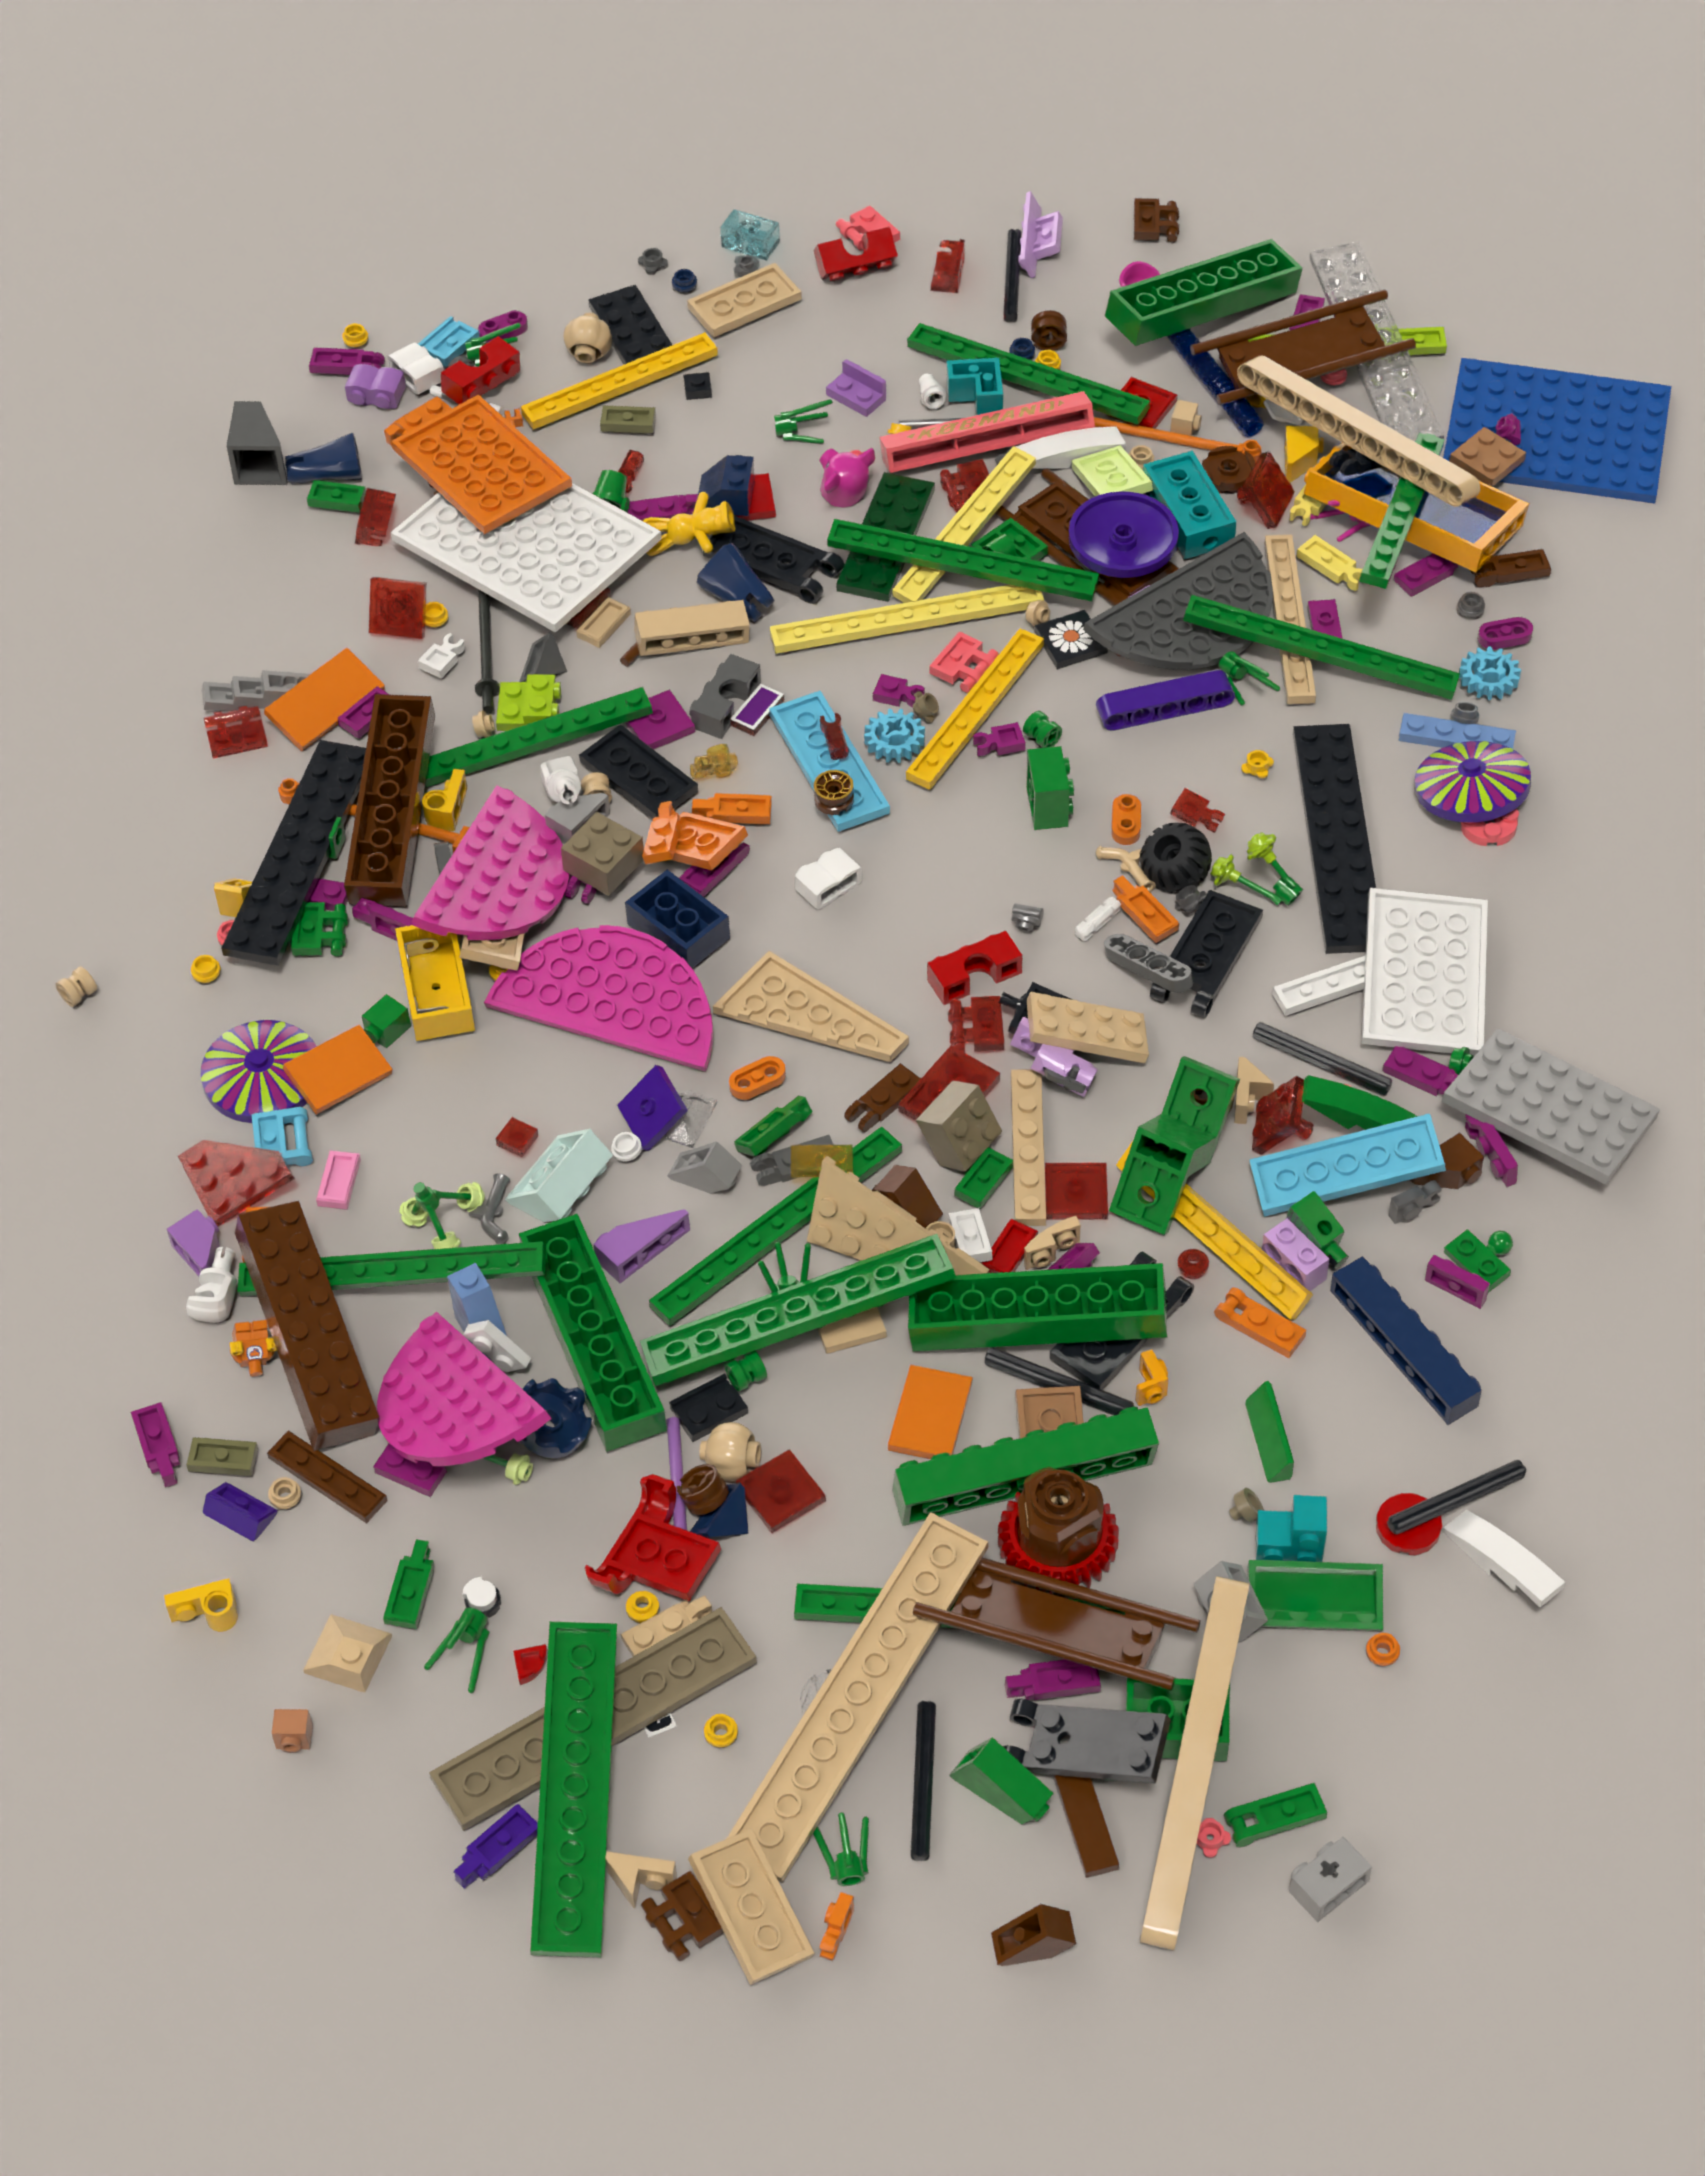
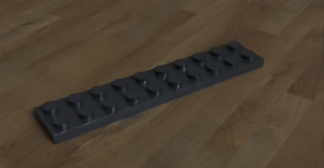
M1350 724L1293 726V740L1325 954L1366 952L1368 894L1370 888H1376Z
M325 740L319 741L222 945L223 956L279 966L331 853L329 835L337 817H341L344 825L359 792L366 748Z

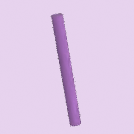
M670 1417L667 1419L670 1479L674 1481L676 1487L673 1522L674 1526L687 1530L685 1501L677 1493V1486H681L680 1479L683 1476L679 1418Z

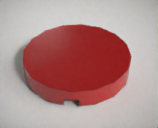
M1400 1493L1389 1497L1381 1504L1376 1516V1533L1381 1542L1391 1551L1399 1554L1401 1551L1409 1553L1408 1555H1419L1429 1551L1437 1544L1442 1531L1441 1515L1400 1534H1393L1387 1526L1388 1518L1391 1515L1427 1500L1426 1497L1414 1493Z

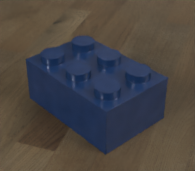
M668 869L625 902L627 925L667 944L671 950L676 952L681 958H684L691 968L695 967L730 939L729 916Z

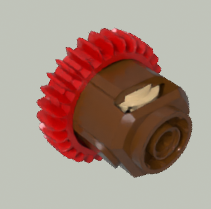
M1052 1467L1038 1470L1024 1481L1022 1493L1016 1492L1015 1502L1008 1501L1007 1511H1002L1001 1522L998 1524L997 1540L1001 1559H1005V1564L1077 1585L1083 1583L1087 1588H1090L1091 1578L1100 1581L1102 1571L1109 1572L1110 1562H1114L1116 1558V1551L1119 1545V1528L1116 1525L1115 1514H1110V1504H1104L1102 1493L1098 1486L1082 1480V1478L1070 1471L1057 1470Z

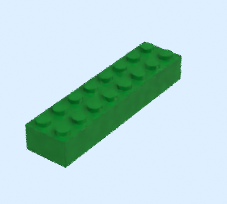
M1268 239L1111 290L1104 316L1134 346H1138L1294 294L1297 291L1303 267L1273 239Z
M578 1213L519 1233L520 1243L543 1241L546 1245L545 1275L531 1277L578 1387L585 1393V1403L606 1452L667 1431L665 1410Z
M1163 1263L956 1275V1278L946 1281L941 1285L929 1287L909 1296L908 1331L912 1350L931 1351L1167 1337L1166 1284Z
M1129 1407L1120 1411L1118 1415L1107 1417L1106 1414H1100L1091 1417L1088 1422L1077 1425L1075 1422H1067L1059 1425L1056 1430L1044 1432L1042 1429L1034 1430L1027 1433L1023 1438L1013 1440L1012 1437H1006L995 1441L994 1445L987 1447L973 1445L963 1449L962 1453L954 1455L940 1453L933 1456L929 1461L918 1463L917 1460L904 1462L899 1468L895 1469L892 1491L902 1526L925 1521L930 1512L942 1517L1015 1499L1016 1492L1022 1493L1024 1481L1031 1474L1047 1467L1070 1471L1078 1475L1082 1480L1089 1481L1150 1466L1153 1464L1159 1441L1148 1407L1143 1409Z

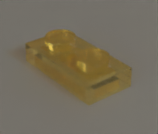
M852 1144L791 1145V1178L819 1177L822 1160L826 1156L836 1161L835 1165L847 1174L849 1172L853 1173Z

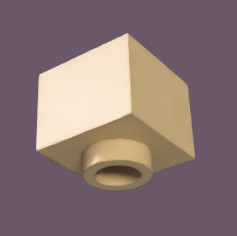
M1183 400L1177 401L1171 417L1170 432L1193 436L1194 430L1199 431L1202 416L1198 415V403Z

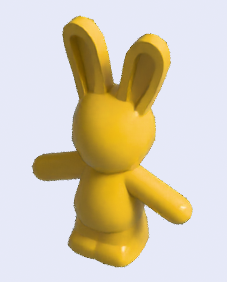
M701 492L698 495L693 515L680 513L670 519L657 517L644 519L643 522L661 532H667L661 536L662 539L646 554L651 556L657 555L674 544H688L695 537L705 553H711L713 545L707 535L735 531L734 514L728 502L724 501L714 508H706L709 496L706 492Z

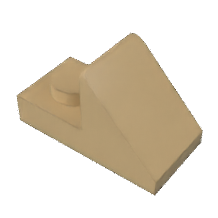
M1239 1057L1237 1078L1240 1079L1236 1090L1234 1123L1247 1124L1248 1112L1254 1113L1255 1100L1272 1101L1274 1083L1247 1058Z
M606 1852L605 1859L608 1874L633 1908L636 1907L640 1884H644L650 1889L661 1890L662 1887L677 1879L675 1861Z

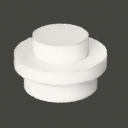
M630 1132L618 1134L613 1139L611 1146L613 1156L623 1162L635 1159L642 1150L640 1139Z

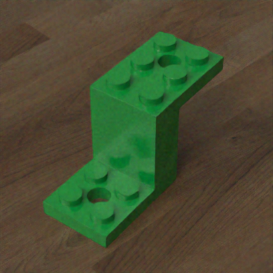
M1186 1056L1180 1059L1162 1113L1137 1128L1109 1208L1110 1212L1165 1235L1169 1232L1188 1176L1211 1163L1240 1082L1239 1078ZM1197 1088L1203 1089L1207 1093L1208 1100L1204 1105L1197 1103L1194 1099V1091ZM1143 1186H1149L1154 1190L1155 1199L1153 1202L1146 1201L1142 1197L1141 1190Z

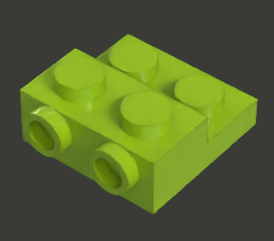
M527 674L526 682H500L496 718L497 731H508L559 714V703H556V699H561V683L556 682L555 675Z

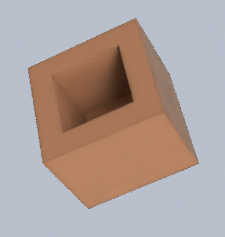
M274 1709L271 1734L276 1749H281L285 1752L310 1749L313 1724L309 1710Z

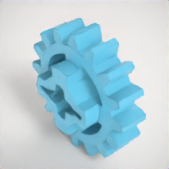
M1488 646L1487 651L1483 652L1479 647L1476 650V654L1469 651L1467 658H1462L1459 669L1461 686H1468V693L1477 692V698L1487 695L1488 700H1492L1493 695H1496L1499 699H1503L1504 692L1511 695L1513 688L1518 687L1521 669L1518 668L1519 661H1511L1512 654L1503 655V649L1501 648L1497 652H1493L1492 647Z
M888 709V714L886 715L880 711L877 712L878 719L869 718V725L864 727V744L868 745L869 753L875 752L876 759L884 756L888 763L892 758H896V761L901 763V757L905 756L908 760H911L912 752L919 754L920 746L925 745V727L921 726L920 718L914 719V713L912 712L904 715L903 709H900L898 713H893L892 709Z

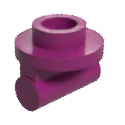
M1513 414L1500 418L1496 425V434L1510 440V443L1513 445H1519L1521 443L1520 420Z

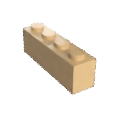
M743 600L635 613L634 633L640 656L744 644L749 641L750 624Z

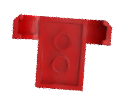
M655 1474L642 1477L640 1480L642 1488L641 1499L635 1513L600 1567L596 1570L589 1565L584 1567L587 1578L593 1586L614 1594H619L626 1590L634 1580L690 1601L722 1550L720 1543L669 1524L676 1503L674 1481Z

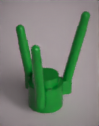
M516 323L465 342L467 358L475 362L476 367L480 366L479 348L490 339L520 328L521 324ZM511 337L503 340L507 343L517 342L518 338Z
M828 399L792 411L780 412V415H774L776 435L783 436L784 441L795 440L823 444V439L795 435L792 432L797 431L798 422L824 418L828 416V413H814L797 417L796 415L830 405L833 401Z
M1234 651L1227 652L1221 658L1219 668L1226 673L1235 693V698L1240 705L1243 706L1245 701L1232 679H1242L1246 673H1249L1275 691L1280 690L1278 685L1267 678L1269 677L1267 671L1241 658Z
M780 1242L775 1243L781 1275L776 1285L765 1263L762 1260L758 1262V1266L771 1292L779 1291L807 1280L811 1244H805L800 1282L796 1280L795 1276L787 1274Z
M465 1608L460 1619L455 1622L452 1630L424 1665V1669L429 1670L446 1648L452 1649L459 1639L466 1643H473L474 1640H478L468 1692L473 1693L478 1679L485 1641L490 1634L484 1628L488 1622L486 1615L475 1608Z
M840 1812L838 1818L843 1852L836 1855L837 1860L835 1862L818 1826L813 1835L829 1867L831 1880L837 1879V1883L840 1886H852L865 1880L864 1875L869 1873L867 1866L869 1818L867 1816L862 1818L860 1854L857 1856V1852L852 1851L850 1847L845 1814Z

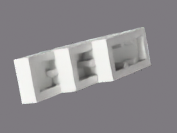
M1096 427L1067 431L1039 438L1016 447L1036 457V465L1032 469L1070 468L1071 460L1119 445L1124 449L1126 443L1117 427Z
M1467 1509L1443 1527L1442 1531L1488 1575L1494 1572L1513 1591L1520 1588L1539 1607L1543 1606L1564 1589L1565 1581L1539 1558L1506 1533Z

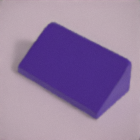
M224 1482L207 1493L203 1506L204 1515L251 1541H255L262 1534L278 1511L228 1482Z

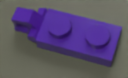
M516 1804L466 1847L467 1851L461 1857L464 1862L453 1871L455 1881L465 1889L476 1881L478 1877L484 1880L489 1875L491 1876L537 1836L538 1822L519 1804Z

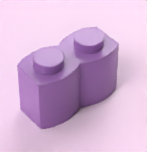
M366 364L354 365L345 385L347 401L356 405L373 404L380 408H396L406 387L404 372L388 367L378 369Z

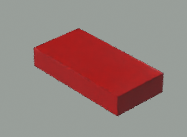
M1010 1219L991 1247L992 1260L981 1262V1264L989 1269V1273L1015 1272L1024 1259V1248L1038 1235V1231Z

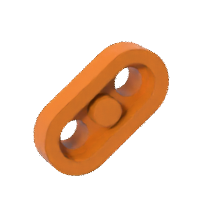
M1122 794L1113 801L1111 834L1113 840L1118 844L1131 845L1140 838L1141 802L1134 795Z
M767 1056L734 1071L729 1077L730 1093L735 1098L747 1100L779 1086L786 1078L785 1063L778 1057Z

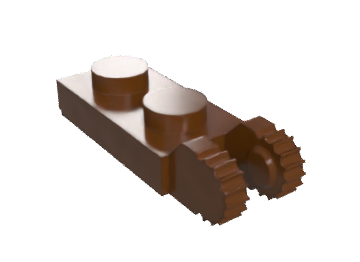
M1538 549L1492 556L1476 573L1473 571L1471 573L1475 575L1474 580L1477 587L1483 588L1491 587L1496 582L1504 583L1550 576L1551 567L1544 550Z
M900 1063L861 1096L859 1100H855L847 1108L844 1118L851 1122L867 1111L866 1115L858 1123V1128L862 1132H867L879 1121L882 1122L922 1088L923 1081Z

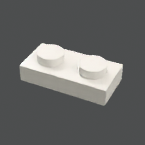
M979 1208L948 1213L949 1224L955 1230L956 1247L978 1262L992 1260V1249Z
M489 1320L468 1324L463 1334L477 1349L494 1361V1364L502 1371L510 1372L524 1369L531 1359L530 1356Z

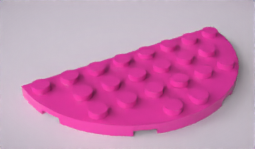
M496 785L415 913L411 925L443 936H447L448 932L467 935V940H496L526 933L529 927L539 922L541 924L544 923L559 907L569 880V873L563 870L561 855L563 844L559 836L546 825L545 818L531 805L516 796L511 790Z
M599 925V928L581 930L573 928L549 936L521 953L518 970L508 969L505 973L502 972L484 1001L487 1008L706 1072L713 1045L712 1014L707 996L697 975L685 959L671 950L667 944L635 929Z
M437 1311L420 1323L419 1328L395 1356L383 1377L377 1400V1412L380 1417L378 1425L392 1448L403 1458L411 1462L428 1461L432 1466L464 1464L496 1453L497 1446L513 1438L516 1442H519L551 1419L544 1408Z

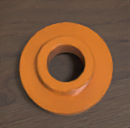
M1382 1632L1368 1640L1366 1653L1373 1663L1380 1666H1388L1395 1663L1399 1658L1400 1645L1394 1636ZM1379 1648H1384L1389 1653H1380L1377 1650Z

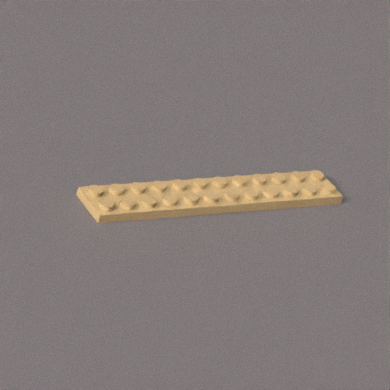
M930 1512L726 1839L752 1828L778 1881L783 1883L942 1624L913 1615L915 1603L919 1602L950 1611L989 1547L988 1541Z

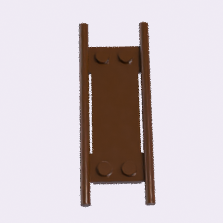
M1383 289L1193 344L1190 348L1193 355L1218 349L1219 359L1236 389L1216 396L1218 404L1223 405L1258 394L1244 386L1237 375V370L1241 364L1258 356H1265L1308 380L1416 348L1415 340L1410 338L1385 346L1364 308L1366 305L1387 300V290ZM1334 315V318L1248 342L1252 338Z
M1045 468L1041 473V477L1052 485L1018 506V511L1015 514H1012L1002 505L995 514L1004 521L1012 518L1048 545V555L1060 565L1086 571L1038 534V532H1042L1078 560L1069 544V525L1075 511L1089 499L1050 469ZM1168 561L1158 570L1138 577L1120 578L1099 573V577L1105 582L1101 583L1098 581L1095 592L1115 606L1144 587L1154 584L1180 568Z
M986 1558L980 1560L951 1612L919 1602L915 1603L913 1615L1171 1691L1175 1684V1677L1147 1669L1162 1637L1164 1626L1167 1624L1198 1633L1201 1623L1199 1619ZM1012 1580H1014V1581H1017V1582H1021V1583H1024V1584H1028V1585H1031V1586H1035V1587H1038V1588H1042V1589H1045V1590H1049V1591H1052V1592H1056V1593H1059V1594H1063V1595H1066V1596H1070V1597H1073V1598H1076V1599H1080V1600H1083V1601H1087V1602H1090V1603H1094V1604H1097V1605H1101V1606H1104V1607H1108V1608H1111V1609H1115V1610H1118V1611H1122V1612H1125V1615H1122V1614H1119V1613H1115V1612H1112V1611H1108V1610H1105V1609H1102V1608H1098V1607H1095V1606H1091V1605H1088V1604H1084V1603H1081V1602H1077V1601H1074V1600H1070V1599H1067V1598H1063V1597H1060V1596H1056V1595H1053V1594H1049V1593H1046V1592H1042V1591H1039V1590H1036V1589H1032V1588L1025 1587V1586L1018 1585V1584L1011 1583V1582H1012Z

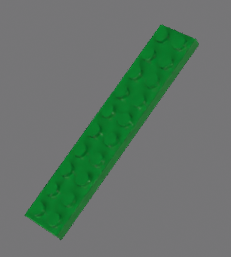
M934 1234L640 1340V1344L654 1385L658 1386L663 1383H670L688 1374L703 1371L724 1361H731L749 1352L761 1350L774 1343L792 1339L796 1335L810 1330L822 1328L832 1322L853 1317L857 1313L883 1306L904 1296H911L929 1287L941 1285L946 1281L956 1278V1275L938 1234Z
M551 1621L549 1623L530 1948L532 1956L601 1957L617 1644L616 1623Z

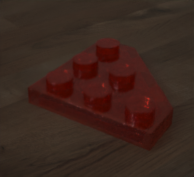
M202 1140L178 1155L207 1215L215 1221L218 1227L246 1210L247 1207H251L295 1179L282 1154L275 1150Z

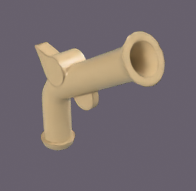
M1099 846L1096 849V857L1098 859L1122 861V871L1130 872L1140 887L1143 885L1149 892L1154 890L1155 882L1150 881L1139 866L1142 848L1130 853L1121 848Z

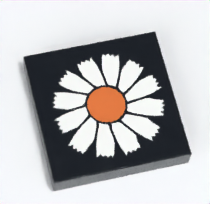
M1085 609L1035 625L1034 632L1036 635L1044 638L1043 647L1057 669L1108 653L1106 647L1098 643L1083 630L1085 622L1091 619Z

